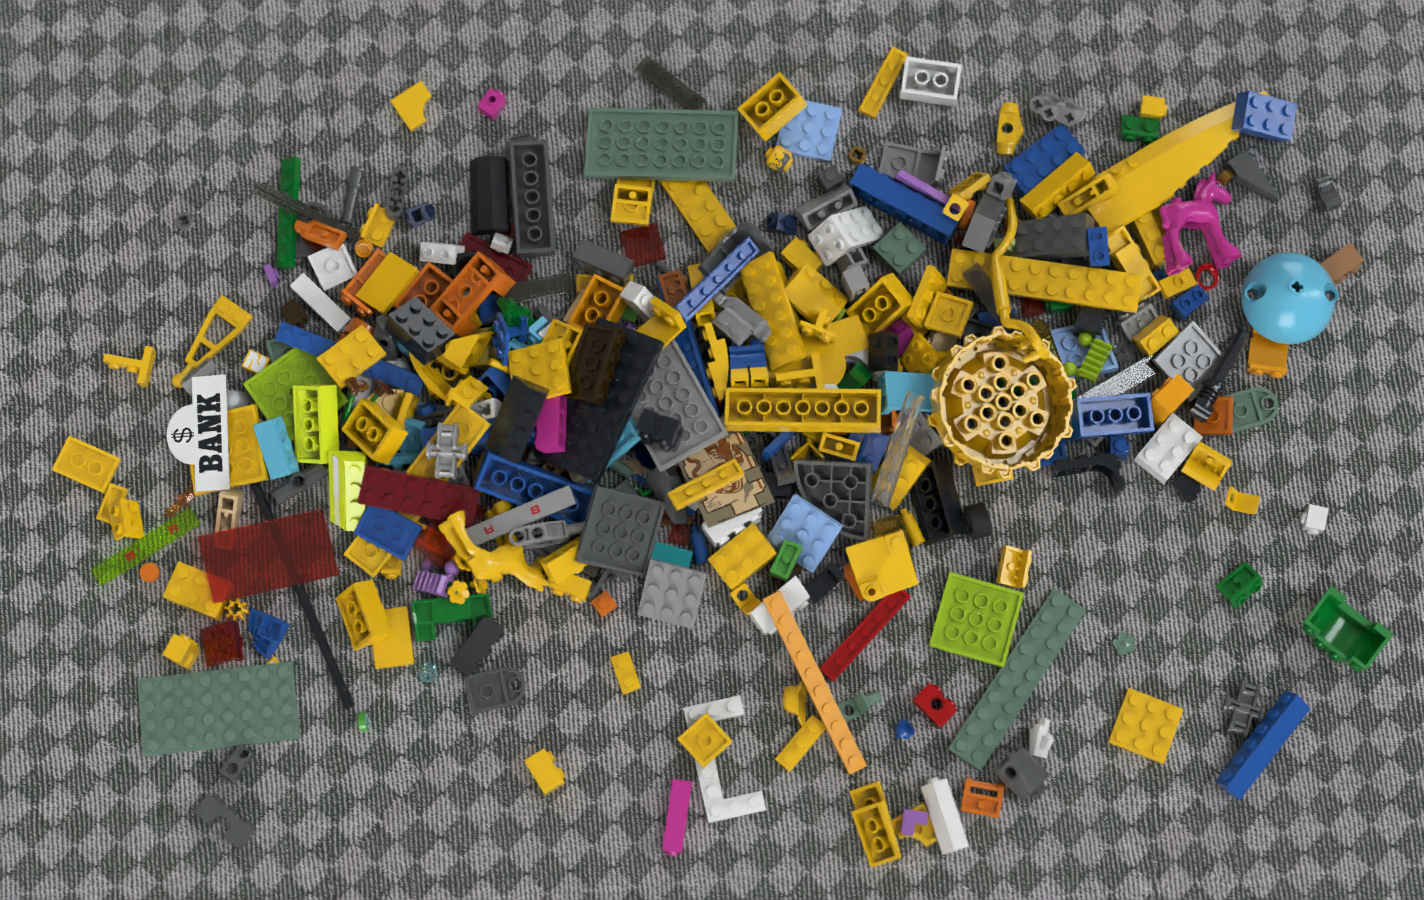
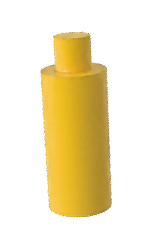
M907 508L900 510L899 512L902 516L900 521L902 525L905 524L904 529L912 546L915 547L925 542L913 514H909Z

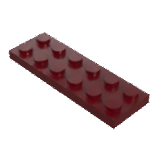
M366 464L357 503L447 521L450 515L464 510L465 525L473 526L480 491L469 485Z

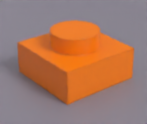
M607 590L591 601L602 618L618 607Z

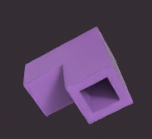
M904 809L900 834L913 836L915 824L926 826L929 813Z

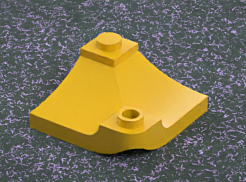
M899 529L845 547L860 594L865 600L875 601L919 584L903 530ZM870 588L874 589V594L872 595L868 594Z

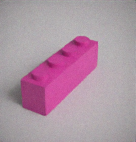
M563 395L546 399L536 423L537 433L534 443L536 449L544 454L565 452L567 398Z

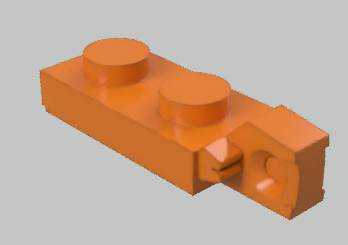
M297 220L294 224L295 231L301 234V237L337 251L347 237L344 231L314 220L308 223Z

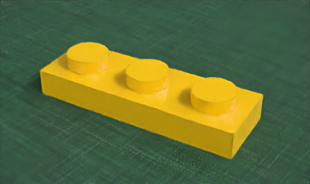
M812 714L806 721L805 726L800 728L775 760L787 771L791 772L826 730L824 724Z

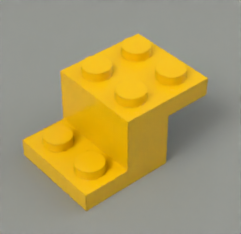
M617 179L610 221L612 223L649 226L655 180Z
M553 318L542 343L563 338L568 369L571 370L583 330Z

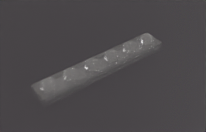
M907 391L871 502L889 507L925 400L924 396Z

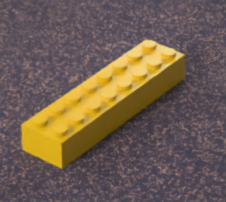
M726 388L725 429L726 431L881 433V389Z

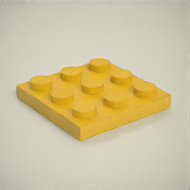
M563 338L508 351L511 380L513 375H516L550 389L546 399L572 393Z
M1128 688L1108 743L1164 764L1184 709Z

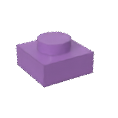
M270 264L263 266L273 288L279 286L278 279L281 277L277 268L273 269Z

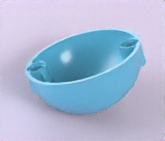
M1280 252L1261 260L1248 273L1241 292L1242 308L1251 326L1263 337L1282 344H1299L1320 334L1330 322L1336 301L1339 298L1338 290L1334 287L1333 281L1325 268L1311 257L1295 252ZM1253 292L1256 295V299L1249 298L1247 293ZM1325 294L1331 295L1332 301H1329Z

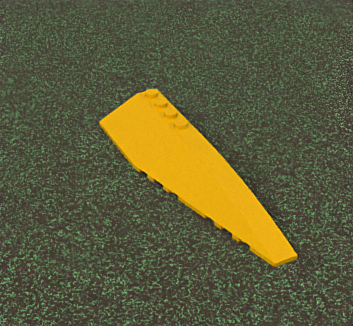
M1265 91L1259 92L1260 94L1270 96ZM1236 102L1210 112L1168 133L1088 180L1076 191L1104 174H1111L1121 191L1083 213H1087L1094 218V225L1096 227L1107 226V233H1109L1117 226H1126L1170 200L1175 195L1174 192L1177 189H1182L1187 184L1186 181L1192 176L1195 177L1199 173V169L1207 166L1228 147L1227 144L1231 140L1235 141L1239 137L1240 132L1231 130Z

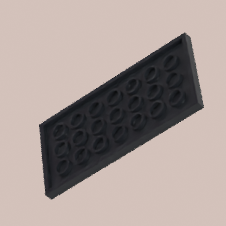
M598 316L594 325L613 329L618 327L625 332V342L621 346L619 361L616 363L613 371L614 377L608 387V396L604 400L603 406L567 398L565 452L544 454L535 449L533 456L597 483L600 482L665 344L661 340Z

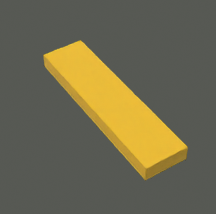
M892 46L859 107V112L873 119L877 117L905 64L906 56L909 57V54Z
M734 458L668 492L667 496L676 511L744 477L745 473Z

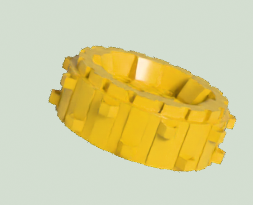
M1003 326L993 327L989 336L977 338L975 335L970 334L963 337V347L954 345L949 350L950 356L945 360L944 365L932 369L930 375L935 382L933 390H930L932 413L926 419L928 426L937 428L944 446L954 453L953 462L958 466H962L965 463L971 464L986 475H990L995 470L1000 478H1008L1011 476L1013 469L1026 467L1031 472L1039 469L1041 458L1049 459L1054 454L1053 450L1058 446L1059 441L1062 438L1071 437L1073 429L1069 425L1073 410L1071 392L1077 387L1076 381L1067 377L1061 362L1050 352V342L1046 339H1042V344L1050 353L1048 358H1039L1035 361L1024 363L1022 357L1035 350L1031 346L1021 349L1020 343L1027 340L1028 337L1018 331H1012L1011 334H1008ZM996 359L1002 362L1000 369L994 364ZM1030 376H1034L1036 379L1034 386L1029 382ZM998 378L1003 380L1004 385L1002 388H999L996 384ZM965 380L971 384L969 391L963 386ZM1014 387L1020 389L1021 394L1019 397L1014 394ZM982 389L988 392L987 399L982 398ZM1000 397L1005 400L1004 407H1000L998 404ZM1017 406L1022 408L1021 416H1018L1015 412ZM984 408L989 410V418L983 416L982 411ZM1034 414H1036L1040 419L1038 424H1035L1033 422L1032 418ZM1001 417L1007 420L1005 427L1000 424ZM968 419H971L974 422L973 429L968 428ZM1003 436L1009 440L1007 446H1004L1001 442Z

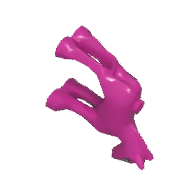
M1215 172L1209 178H1203L1198 182L1194 200L1182 201L1181 198H1175L1170 201L1171 204L1163 205L1160 208L1162 228L1166 229L1162 240L1164 244V259L1167 264L1165 268L1167 275L1179 274L1194 262L1180 244L1179 234L1182 228H1200L1216 269L1226 268L1232 265V261L1242 256L1240 250L1225 239L1220 228L1218 210L1212 201L1226 205L1231 202L1232 196L1219 181L1215 180Z

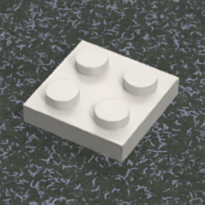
M344 244L341 245L338 251L327 247L308 256V260L323 291L345 282L357 274Z

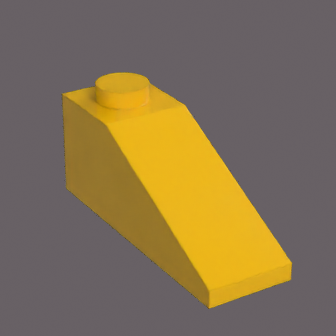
M1104 174L1057 204L1063 215L1079 214L1105 201L1121 190L1111 174Z

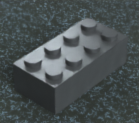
M1087 213L1017 222L1015 257L1055 261L1089 256L1087 229L1094 227V218Z

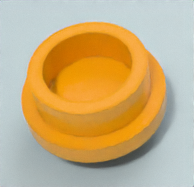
M360 239L356 242L354 251L359 257L367 258L373 252V245L369 240Z

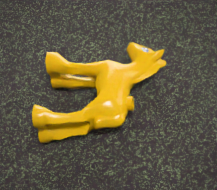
M503 499L494 504L492 509L485 512L484 516L487 520L511 510L512 504ZM464 510L450 515L447 521L438 526L441 533L445 534L446 539L455 548L459 557L467 561L466 563L470 566L476 579H491L492 583L503 579V575L510 574L516 576L527 586L535 588L540 592H543V586H550V583L546 580L547 575L540 563V560L545 557H538L529 565L525 561L523 547L514 546L509 539L510 532L495 538L498 548L488 552L475 546L469 539L465 530ZM513 535V540L519 542L515 535Z

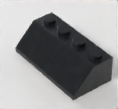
M513 375L485 446L499 457L519 465L550 389Z
M949 460L930 462L910 490L921 532L925 539V546L954 540L968 534Z

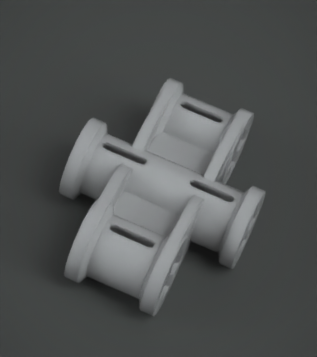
M1044 92L1030 100L1032 111L1041 114L1043 119L1049 122L1056 119L1060 123L1072 126L1077 122L1083 121L1086 115L1083 107L1074 104L1069 97L1059 99L1057 96Z
M439 422L437 426V443H432V441L427 443V459L436 457V479L451 477L453 480H456L458 458H461L463 461L467 460L468 444L458 445L459 423L447 425Z

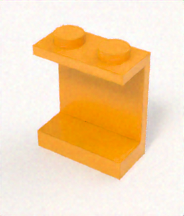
M1251 327L1253 338L1250 339L1247 371L1257 376L1270 374L1273 378H1282V376L1288 373V368H1286L1288 344L1271 341Z

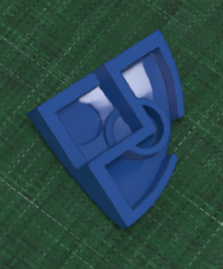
M251 608L248 628L249 632H253V637L255 638V641L252 643L262 656L269 659L281 643L290 623L256 608Z

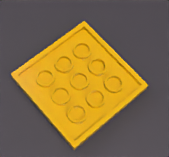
M252 404L227 410L230 488L269 480L267 467L253 425L260 423L257 405ZM190 464L194 495L200 496L221 491L195 492V466Z

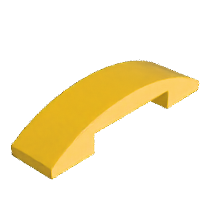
M409 353L413 366L423 382L437 396L447 401L446 395L452 387L431 367L434 360L424 366Z

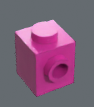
M490 88L478 104L479 112L495 121L507 105L505 94L497 89L494 91Z

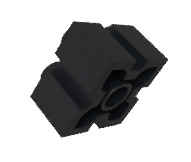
M647 408L643 409L635 428L637 433H639V437L642 438L641 442L650 446L656 443L660 445L659 448L666 452L671 450L677 451L685 432L681 421L669 416L660 415L658 412Z

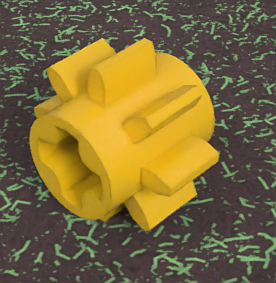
M237 598L234 602L229 600V606L224 607L229 612L226 617L230 618L233 616L235 623L240 618L244 621L245 618L243 616L245 613H249L245 609L248 604L246 602L241 604L240 598ZM238 606L241 611L233 612V609H237Z

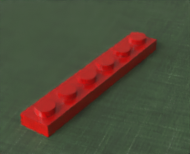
M904 589L885 596L819 670L829 680L834 682L905 605L911 596Z

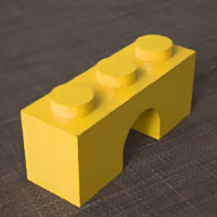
M182 633L179 636L173 634L162 655L191 671L201 649L197 647L198 643Z

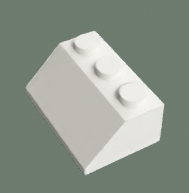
M796 576L779 589L792 615L797 609L801 611L809 604L810 596ZM764 603L760 604L750 613V619L764 636L768 633L772 635L777 631Z

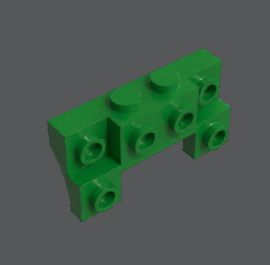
M489 593L469 595L461 605L452 603L450 597L436 596V599L412 601L416 642L436 640L435 625L473 621V627L475 628L484 614L493 619Z

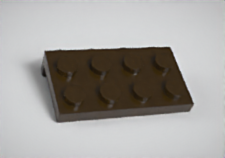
M585 323L569 373L572 393L563 395L565 398L603 406L604 400L608 396L609 384L614 377L615 365L619 361L621 346L625 342V332L622 329Z

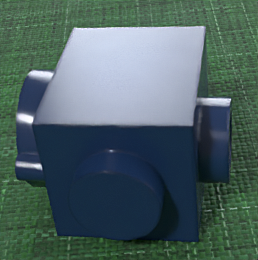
M427 201L406 210L405 217L408 224L415 228L436 219L434 215L436 212L433 205Z

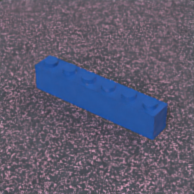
M1285 690L1260 724L1256 726L1254 732L1244 742L1237 754L1232 757V760L1220 773L1216 782L1230 796L1241 800L1311 708L1298 694Z

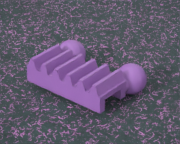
M425 557L421 561L423 570L417 571L412 589L421 593L448 597L449 594L445 592L448 582L453 583V576L459 573L460 568L455 561L451 560L444 566L446 575L430 573L431 568L428 563L431 564L433 557Z

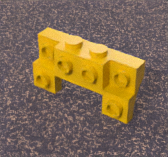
M1119 225L1107 233L1109 257L1117 271L1142 274L1138 303L1160 291L1161 287L1149 269L1148 261L1143 259L1139 246L1133 242L1125 226Z

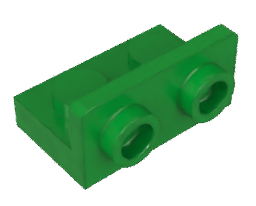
M1122 115L1119 139H1124L1126 142L1142 141L1143 144L1149 145L1159 139L1160 120Z
M1244 562L1219 582L1216 587L1230 601L1231 606L1236 608L1238 605L1244 604L1253 593H1257L1261 589L1263 582L1261 575L1248 563Z

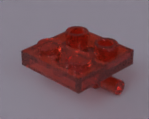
M229 620L201 629L207 667H214L234 660L237 662L244 661L242 649L244 647L243 636L240 635L239 624L236 620Z

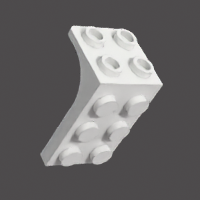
M867 206L830 215L808 235V238L826 266H830L846 253L856 248L879 242L885 235L872 216L871 211Z

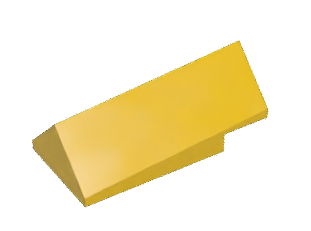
M880 781L849 791L856 809L851 811L870 867L872 868L902 858Z

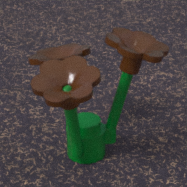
M355 377L345 380V384L348 386V390H350L347 399L349 402L346 404L341 416L345 421H347L356 405H353L355 396L358 395V392H364L369 389L367 382ZM375 378L374 381L379 388L375 391V395L370 401L375 402L384 392L393 395L395 392L381 379Z

